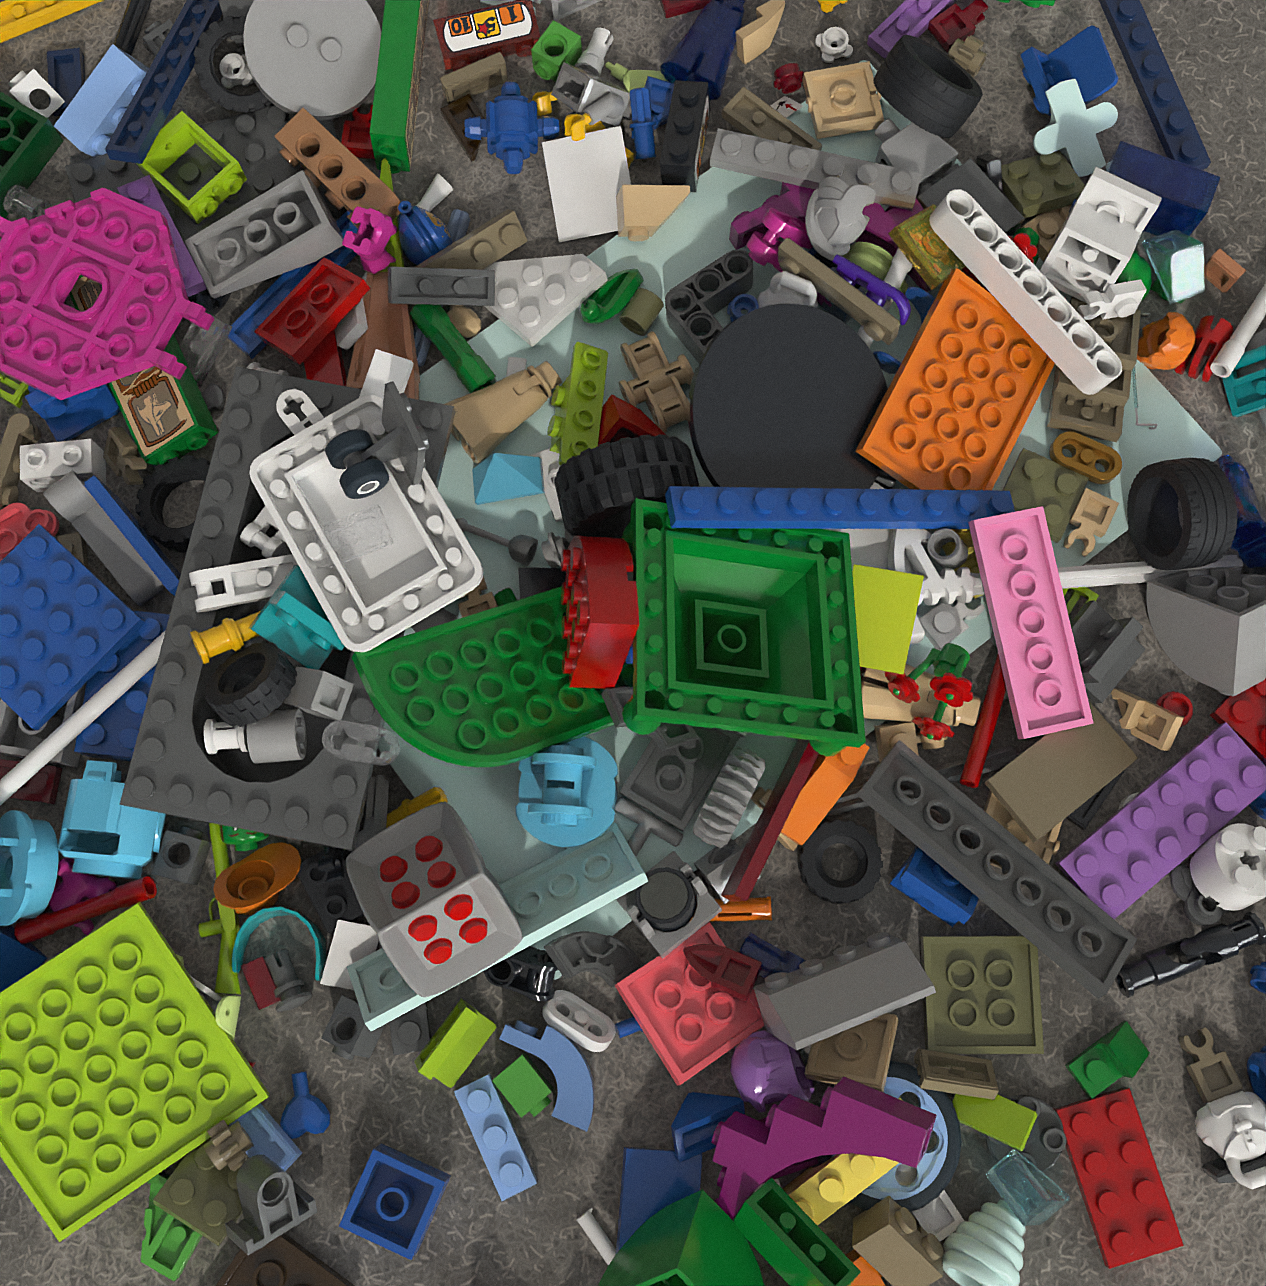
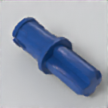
M649 89L630 90L632 124H629V127L633 128L635 159L657 157L655 154L653 126L656 125V121L652 122Z

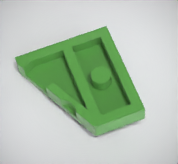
M160 1172L148 1181V1183H151L149 1207L145 1209L144 1226L146 1236L142 1241L140 1262L172 1281H176L182 1274L202 1235L153 1204L154 1197L170 1177L166 1173Z

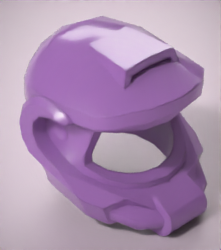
M766 1030L752 1033L735 1048L731 1057L730 1072L742 1100L750 1102L759 1113L766 1111L765 1104L781 1101L788 1094L804 1101H809L811 1095L815 1092L813 1081L805 1076L806 1068L799 1051Z

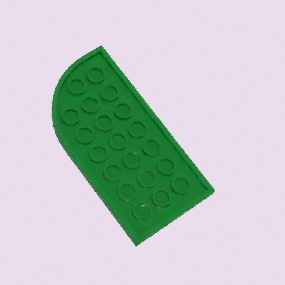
M562 586L383 642L370 651L354 652L351 657L367 694L385 722L400 737L418 750L448 763L468 767L507 765L546 751L552 745H562L614 725L601 695L605 689L569 687V674H563L562 672L563 651H567V639H562L563 616H566L567 605L561 604ZM625 660L615 687H633V663L626 664Z

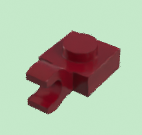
M975 0L965 9L961 10L955 3L930 20L928 30L948 53L958 38L965 41L968 36L974 35L975 25L985 19L983 12L988 10V6L983 0Z

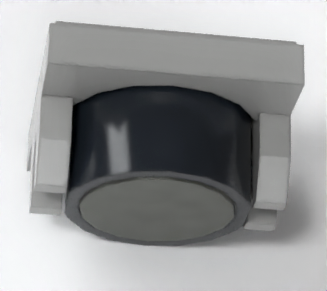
M675 851L671 852L645 873L648 879L647 883L616 899L662 959L722 911L721 907L707 891L699 876H695L689 864L683 862Z

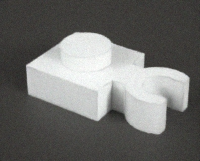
M1141 279L1112 284L1108 286L1104 293L1099 291L1085 293L1083 297L1087 305L1078 306L1077 310L1084 320H1090L1099 315L1103 320L1127 317L1135 313L1147 289Z
M957 600L954 607L951 604H943L941 602L920 617L919 621L925 631V636L936 649L940 650L944 644L951 642L969 628L963 619L970 620L978 617L985 607L981 604L976 609L971 610L966 607L965 603H960Z

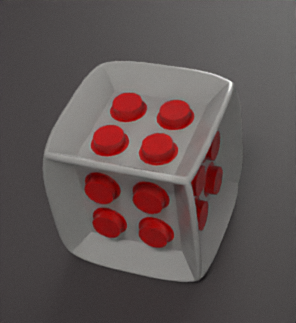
M447 802L430 805L405 817L363 842L346 858L347 873L367 921L377 933L380 944L392 964L409 987L421 997L439 994L465 981L503 958L523 939L519 922L502 889L486 868L481 852L462 819Z

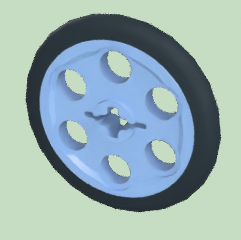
M890 1060L883 1093L897 1099L905 1092L914 1093L918 1098L919 1108L937 1115L933 1126V1131L937 1136V1143L932 1150L926 1151L919 1165L915 1168L916 1178L910 1185H901L896 1181L895 1171L902 1164L899 1163L848 1202L864 1211L869 1210L887 1196H890L897 1204L907 1208L910 1212L923 1208L942 1193L950 1183L959 1163L962 1145L961 1130L952 1101L946 1092L921 1089L919 1087L921 1075H918L917 1068L906 1063ZM834 1155L818 1156L817 1160L819 1165L823 1164L824 1162L832 1158Z

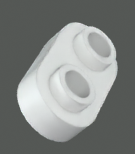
M555 991L554 998L546 1001L543 1006V1017L552 1028L589 1051H604L615 1036V1025L606 1014L569 991Z

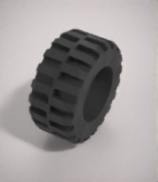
M650 434L640 435L636 438L626 437L619 439V441L599 444L598 447L593 449L588 448L582 451L580 455L569 458L566 464H562L554 479L564 527L572 537L622 538L623 531L631 520V505L636 498L667 503L665 493L669 486L700 487L689 446L677 437L672 436L669 438L667 435L661 434L657 436H650Z

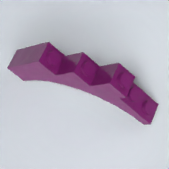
M782 182L780 196L773 195L761 207L752 212L744 211L734 218L729 235V240L734 248L738 250L745 247L754 232L766 234L768 228L762 223V219L769 208H775L805 222L808 202L815 189ZM917 199L912 211L889 206L884 211L878 203L865 206L862 214L870 219L863 233L854 242H868L881 246L894 257L899 246L890 234L924 215L926 212ZM914 265L907 273L916 285L926 292L944 283L942 281L931 289Z
M844 1076L834 1088L828 1087L826 1089L820 1107L788 1094L779 1105H772L766 1123L735 1111L725 1122L720 1121L712 1138V1144L716 1145L712 1161L723 1166L717 1180V1186L721 1187L719 1199L716 1198L714 1202L734 1221L744 1202L768 1177L794 1163L821 1155L853 1153L876 1156L917 1168L926 1153L937 1115Z

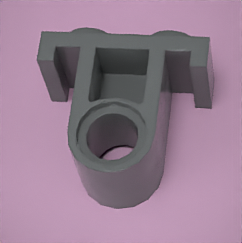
M255 1155L243 1163L237 1174V1188L244 1220L239 1223L230 1220L225 1223L228 1237L247 1255H250L317 1213L316 1202L312 1196L292 1181L287 1172L265 1155Z

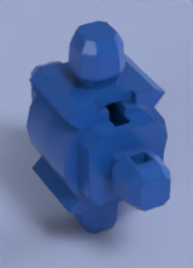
M505 82L501 88V96L494 98V103L491 101L486 103V119L476 116L464 120L465 137L481 140V137H487L488 153L491 155L496 153V157L503 160L504 169L508 174H519L523 169V160L529 158L530 153L536 154L538 152V137H543L544 140L554 139L559 136V119L551 116H543V119H537V103L534 100L528 103V98L521 96L520 87L516 82Z

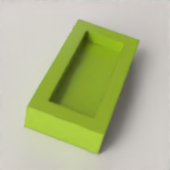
M955 1094L952 1101L959 1122L1019 1151H1023L1037 1118L1035 1111L998 1094L994 1100Z

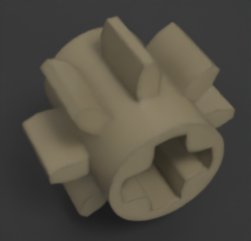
M970 35L965 41L958 38L952 45L948 56L975 78L983 66L987 54L981 51L984 42Z
M223 1119L207 1130L212 1139L204 1144L203 1147L218 1170L228 1165L230 1170L235 1172L249 1159L246 1151L253 1147L254 1144L239 1121L229 1126Z

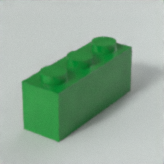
M772 1177L744 1202L734 1219L742 1235L789 1286H851L861 1273L852 1261Z

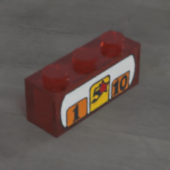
M531 0L510 1L433 20L446 71L451 69L456 71L498 52H501L503 58L513 54H517L518 57L532 55L531 49L541 37Z

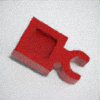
M371 105V110L367 114H360L359 107L351 112L353 121L345 120L341 143L353 155L359 158L375 159L370 138L373 105Z

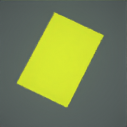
M854 564L852 575L860 667L904 674L924 576Z

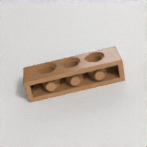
M304 108L274 136L283 147L279 152L281 156L293 168L299 164L317 188L321 185L327 191L324 196L336 209L340 210L344 207L350 212L347 216L349 220L357 206L368 210L369 208L377 210L391 217L392 221L400 214L398 206L401 202L396 194ZM318 151L316 155L311 157L314 152ZM341 172L338 177L333 178L336 173ZM365 193L362 198L355 200L359 194ZM351 221V223H352L357 229H359L360 222L356 224V223H353V222Z

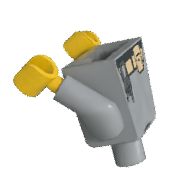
M566 62L562 64L552 91L537 92L532 97V101L534 100L537 103L538 116L552 113L551 101L555 100L558 103L563 102L579 113L567 115L564 121L565 136L571 135L573 141L585 138L586 124L594 125L602 121L618 126L622 118L625 120L632 119L629 92L609 80Z

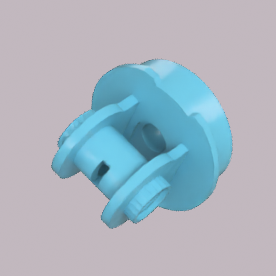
M583 736L562 745H552L546 751L520 760L518 769L522 774L519 781L520 802L515 806L516 817L532 836L549 845L575 847L595 840L612 825L616 812L614 809L618 796L615 779L618 775V767L610 753L599 743Z
M19 810L8 811L0 818V926L12 925L19 918L33 919L38 917L45 910L51 899L58 873V843L53 827L45 820L30 819L25 812Z

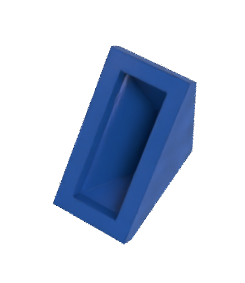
M697 1092L688 1093L671 1125L675 1155L678 1162L680 1163L715 1148L716 1145L712 1144V1138L720 1121L725 1122L735 1111L745 1115L743 1100L740 1097Z

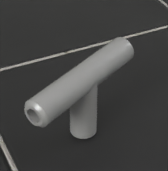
M620 797L615 804L616 811L638 824L627 842L635 856L638 855L651 832L675 847L681 842L683 838L682 833L627 799Z

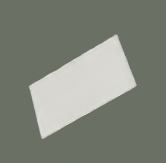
M343 920L337 921L320 984L354 990L347 966L376 951L379 939L371 926Z

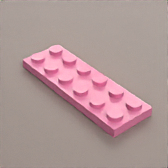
M1043 506L968 522L1018 739H1026L1094 724Z

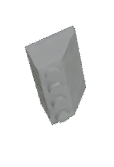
M887 932L872 934L867 937V942L858 946L848 945L837 948L833 951V956L823 960H807L799 965L800 969L788 974L780 972L769 975L765 978V983L753 987L766 1031L795 1050L802 1049L936 993L932 981L906 941L889 935Z

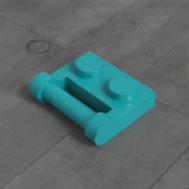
M1266 345L1244 352L1230 376L1222 377L1233 417L1243 416L1266 408V368L1240 378L1237 376L1238 369L1266 359Z

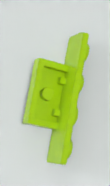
M576 342L573 346L570 374L562 386H556L551 400V405L555 406V415L551 417L547 435L551 436L550 451L559 453V465L566 464L569 458L580 455L582 451L588 448L598 447L608 352L581 342Z

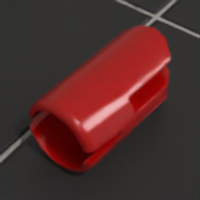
M1207 315L1201 318L1194 331L1195 344L1186 360L1176 367L1175 372L1183 375L1196 350L1190 364L1188 377L1197 379L1208 357H1210L1202 375V381L1208 383L1213 373L1210 369L1212 362L1234 332L1231 323L1221 318L1215 328L1211 329L1215 316Z

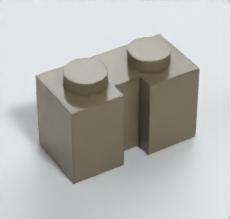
M887 1196L869 1210H865L853 1218L852 1247L892 1286H928L943 1277L942 1257L944 1251L940 1241L932 1233L928 1234L922 1227L917 1229L912 1213L907 1208L897 1204L890 1196Z

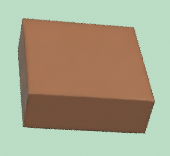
M1219 248L1204 265L1201 275L1222 293H1226L1246 270Z

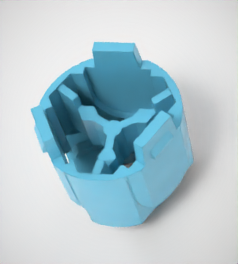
M87 760L83 778L71 779L58 850L63 857L74 859L72 872L137 880L141 878L142 867L153 861L154 852L159 853L166 814L120 805L125 783H121L122 771L116 770L117 763Z

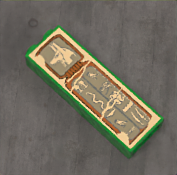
M385 0L370 138L376 168L381 170L382 160L385 158L390 165L392 174L401 171L410 172L429 0Z
M80 275L69 293L75 309L82 312L92 307L102 291V284ZM174 333L164 351L174 355L177 358V362L187 367L180 380L153 366L109 383L141 457L146 463L156 466L159 464L165 465L169 463V459L174 457L181 459L190 451L204 447L210 438L219 433Z

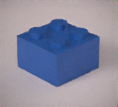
M381 1143L372 1150L339 1227L412 1260L420 1249L451 1175Z

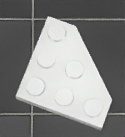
M584 254L494 262L483 270H495V306L484 307L533 347L598 290L608 278L606 272Z

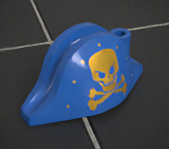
M402 201L399 204L398 232L400 245L404 255L411 262L419 265L452 244L450 231L436 215L418 206L412 207L409 201Z

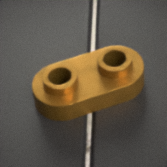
M1068 431L1060 434L1050 446L1049 455L1053 462L1088 477V481L1095 484L1111 482L1122 469V459L1116 450L1076 432ZM1062 449H1068L1072 453V457L1064 456ZM1095 463L1103 465L1105 472L1098 471Z

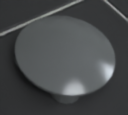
M1030 1095L1008 1097L1007 1099L1035 1111L1037 1118L1023 1151H1019L986 1135L989 1151L1003 1168L1019 1176L1030 1177L1043 1173L1056 1163L1066 1146V1136L1063 1132L1062 1122L1055 1110L1037 1097Z

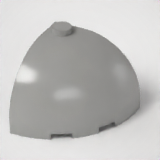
M1242 567L1209 568V574L1189 576L1188 571H1181L1147 581V611L1153 632L1166 655L1179 669L1191 678L1217 689L1221 694L1235 696L1266 679V574L1247 575L1242 574Z

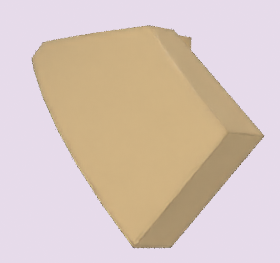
M770 0L757 7V20L735 31L737 56L744 65L770 47L784 11L785 0Z
M1114 688L1111 695L1113 699L1118 701L1122 718L1119 719L1121 728L1129 729L1132 735L1160 750L1170 751L1184 717L1127 691Z

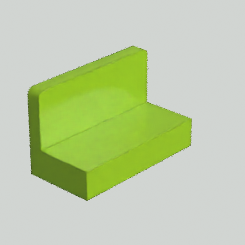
M461 998L414 1061L418 1072L429 1080L435 1077L447 1087L452 1088L495 1031L496 1024Z

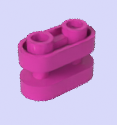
M769 208L762 219V223L768 228L766 234L754 232L746 244L750 250L748 255L751 259L762 266L770 263L780 272H783L778 262V247L782 243L779 241L780 237L783 239L790 238L802 248L811 249L813 247L807 235L805 222L775 208Z

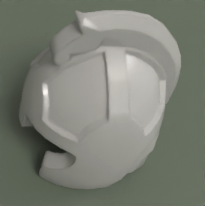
M832 176L825 177L820 181L818 189L814 190L808 202L805 224L810 243L821 256L833 261L837 254L840 256L845 255L850 250L849 245L863 233L870 219L862 214L863 208L873 204L876 192L871 187L859 184L848 186L840 178Z

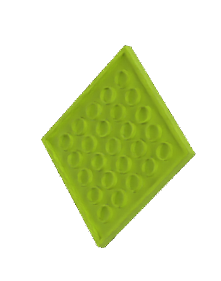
M141 902L130 907L0 992V1157L59 1242L211 1138L207 1130L224 1119L227 1125H229L269 1097V1092L232 1037L217 1025L216 1013L201 991L196 987L193 979Z

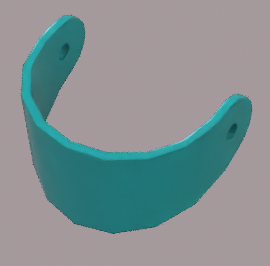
M281 906L263 908L248 917L238 931L233 948L232 970L235 973H239L241 970L249 937L261 923L276 916L291 915L299 918L307 925L315 941L316 981H321L327 958L325 938L319 927L301 913Z

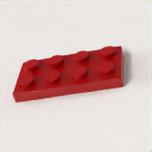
M1123 1087L1097 1095L1093 1099L1087 1098L1054 1108L1063 1125V1132L1066 1136V1149L1105 1266L1111 1269L1184 1246L1130 1088Z

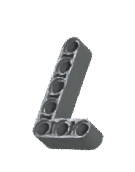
M732 250L672 288L666 294L665 309L667 323L699 364L709 343L723 329L713 314L726 307L736 296L746 294L752 288L753 259L744 250ZM735 271H741V272H743V273H741V274H734L733 272H735ZM707 289L716 290L713 292H704ZM681 307L687 308V309L684 310V311H677V310H675V309L681 308ZM698 332L708 333L704 336L695 335Z

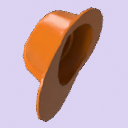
M283 842L268 844L256 850L220 873L213 887L216 900L223 906L234 909L237 914L253 915L263 908L273 907L278 900L279 892L295 879L300 870L301 857L299 851L291 844Z

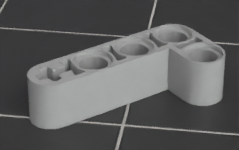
M70 471L43 492L44 496L59 514L72 523L131 599L138 606H143L166 587L85 488V480L75 471Z

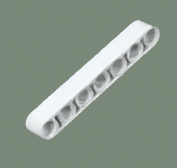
M961 189L950 191L930 215L929 222L934 232L1080 391L1088 395H1094L1116 379L1122 372V364L1115 352L971 195Z

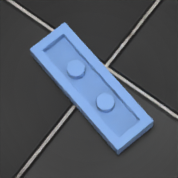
M488 1074L455 1090L454 1093L500 1199L504 1201L537 1184L538 1180L499 1092L492 1081L491 1074Z

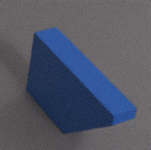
M648 76L644 88H648L650 92L652 122L656 121V125L653 126L654 130L667 123L674 83Z

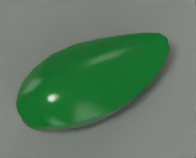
M626 269L608 277V280L589 297L585 305L582 303L580 312L583 321L598 325L618 314L644 281L639 270Z

